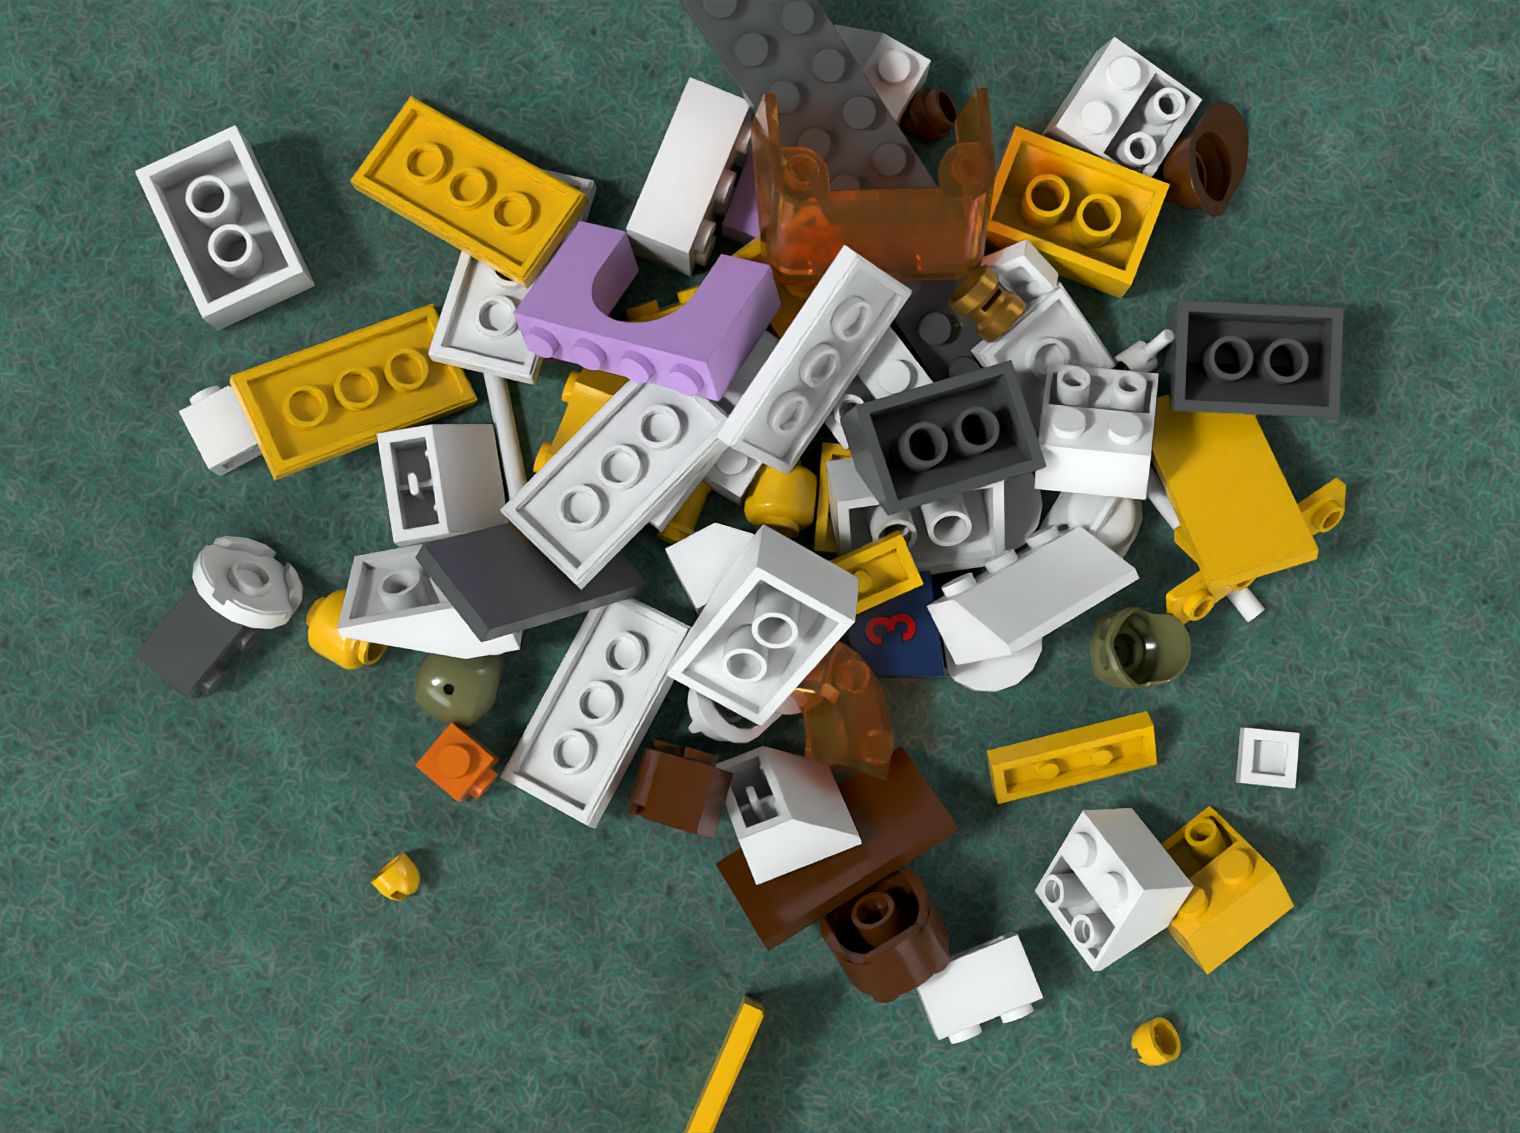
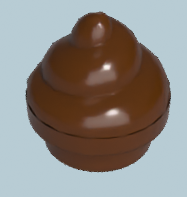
M926 87L917 91L908 104V112L903 116L902 130L911 133L915 137L925 138L932 142L948 137L950 130L957 127L959 123L958 111L950 94L942 87L934 90Z

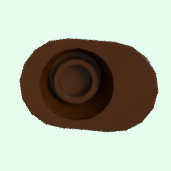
M1226 102L1212 104L1203 114L1194 131L1174 142L1162 161V182L1170 184L1164 202H1175L1184 209H1203L1205 213L1212 217L1224 214L1232 195L1245 173L1249 146L1248 133L1243 118L1233 105Z

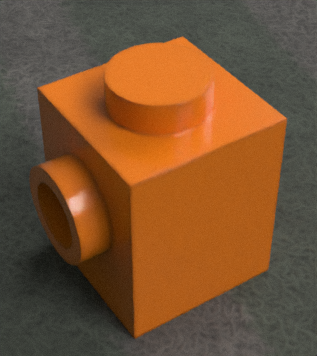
M451 722L415 766L456 801L465 802L470 795L478 800L498 777L493 768L501 759L463 727Z

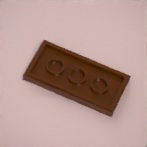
M902 746L838 786L862 844L758 885L755 883L742 847L716 863L768 952L959 830L951 815Z

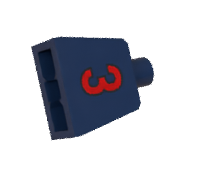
M930 570L919 572L923 585L856 614L855 622L823 658L852 654L854 672L860 677L950 679L944 640L927 608V605L938 599L934 574Z

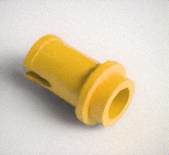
M701 481L662 532L658 531L657 537L674 545L696 533L694 531L712 487Z

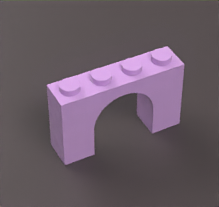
M579 221L513 312L528 351L543 358L553 357L576 363L589 370H602L625 376L637 383L647 382L674 389L686 396L696 395L719 401L781 306L771 265L721 254L695 294L681 308L653 321L641 323L622 322L608 316L639 272L627 233Z

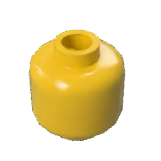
M800 459L790 473L786 472L785 474L766 464L761 465L746 492L744 505L745 516L750 523L756 526V532L764 524L785 537L792 539L799 535V531L806 529L813 523L818 490L817 477L808 468L801 466L802 461Z
M339 589L329 594L326 598L321 597L317 599L309 609L306 623L309 626V645L316 653L344 669L356 670L364 665H372L382 657L388 645L340 636L337 626L347 589Z

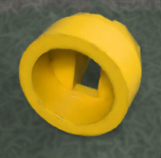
M401 852L384 866L370 882L388 899L402 901L417 891L420 883V873L414 862L404 852Z
M1157 1017L1141 1024L1132 1035V1049L1137 1048L1140 1055L1138 1060L1148 1066L1166 1064L1176 1060L1180 1055L1181 1043L1174 1026L1165 1018Z

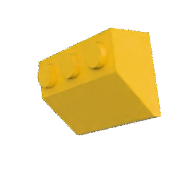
M1015 126L972 236V241L999 251L1027 239L1059 273L1058 275L1121 299L1132 285L1170 184Z

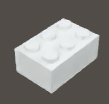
M689 77L626 228L634 255L689 277L692 276L696 264L706 266L717 236L713 235L716 223H714L717 215L725 217L736 189L733 186L737 175L735 170L737 166L744 168L748 155L754 152L757 138L754 137L757 123L751 121V108L744 98Z
M236 125L135 171L202 318L215 330L219 331L315 286L249 142Z

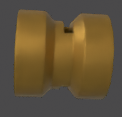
M983 265L973 271L956 288L948 300V305L959 316H968L975 323V332L988 343L1003 335L1018 320L1026 307V303L1014 291H1005L999 285V276L988 265Z

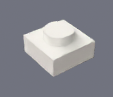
M1027 239L982 258L981 266L988 265L999 276V285L1005 291H1014L1024 302L1056 289L1059 273Z
M1240 728L1236 783L1295 788L1300 733Z

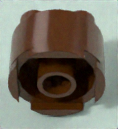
M900 867L902 872L894 871L828 913L826 918L823 916L820 920L822 937L855 988L871 995L875 1001L880 1003L894 1001L899 995L919 987L934 974L943 971L948 966L951 958L948 949L949 932L942 916L920 878L911 870Z

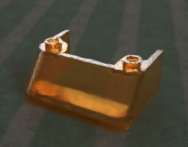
M976 88L954 121L957 144L949 148L940 160L938 166L939 187L830 190L827 165L823 158L815 151L805 147H781L776 93H764L751 123L750 131L763 264L771 265L774 280L784 285H817L844 245L898 281L961 279L971 274L984 256L996 178L987 88Z

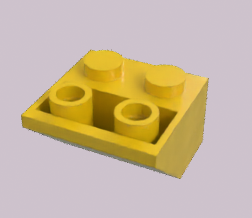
M1211 806L1207 807L1161 843L1166 852L1194 886L1166 928L1177 943L1207 975L1294 907L1276 870Z

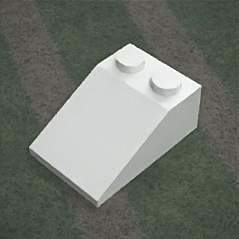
M763 524L731 563L669 664L666 675L762 726L855 622L859 578Z
M423 544L354 557L337 626L341 637L464 659L499 655L509 651L520 650L522 631L482 643L479 641L415 558Z

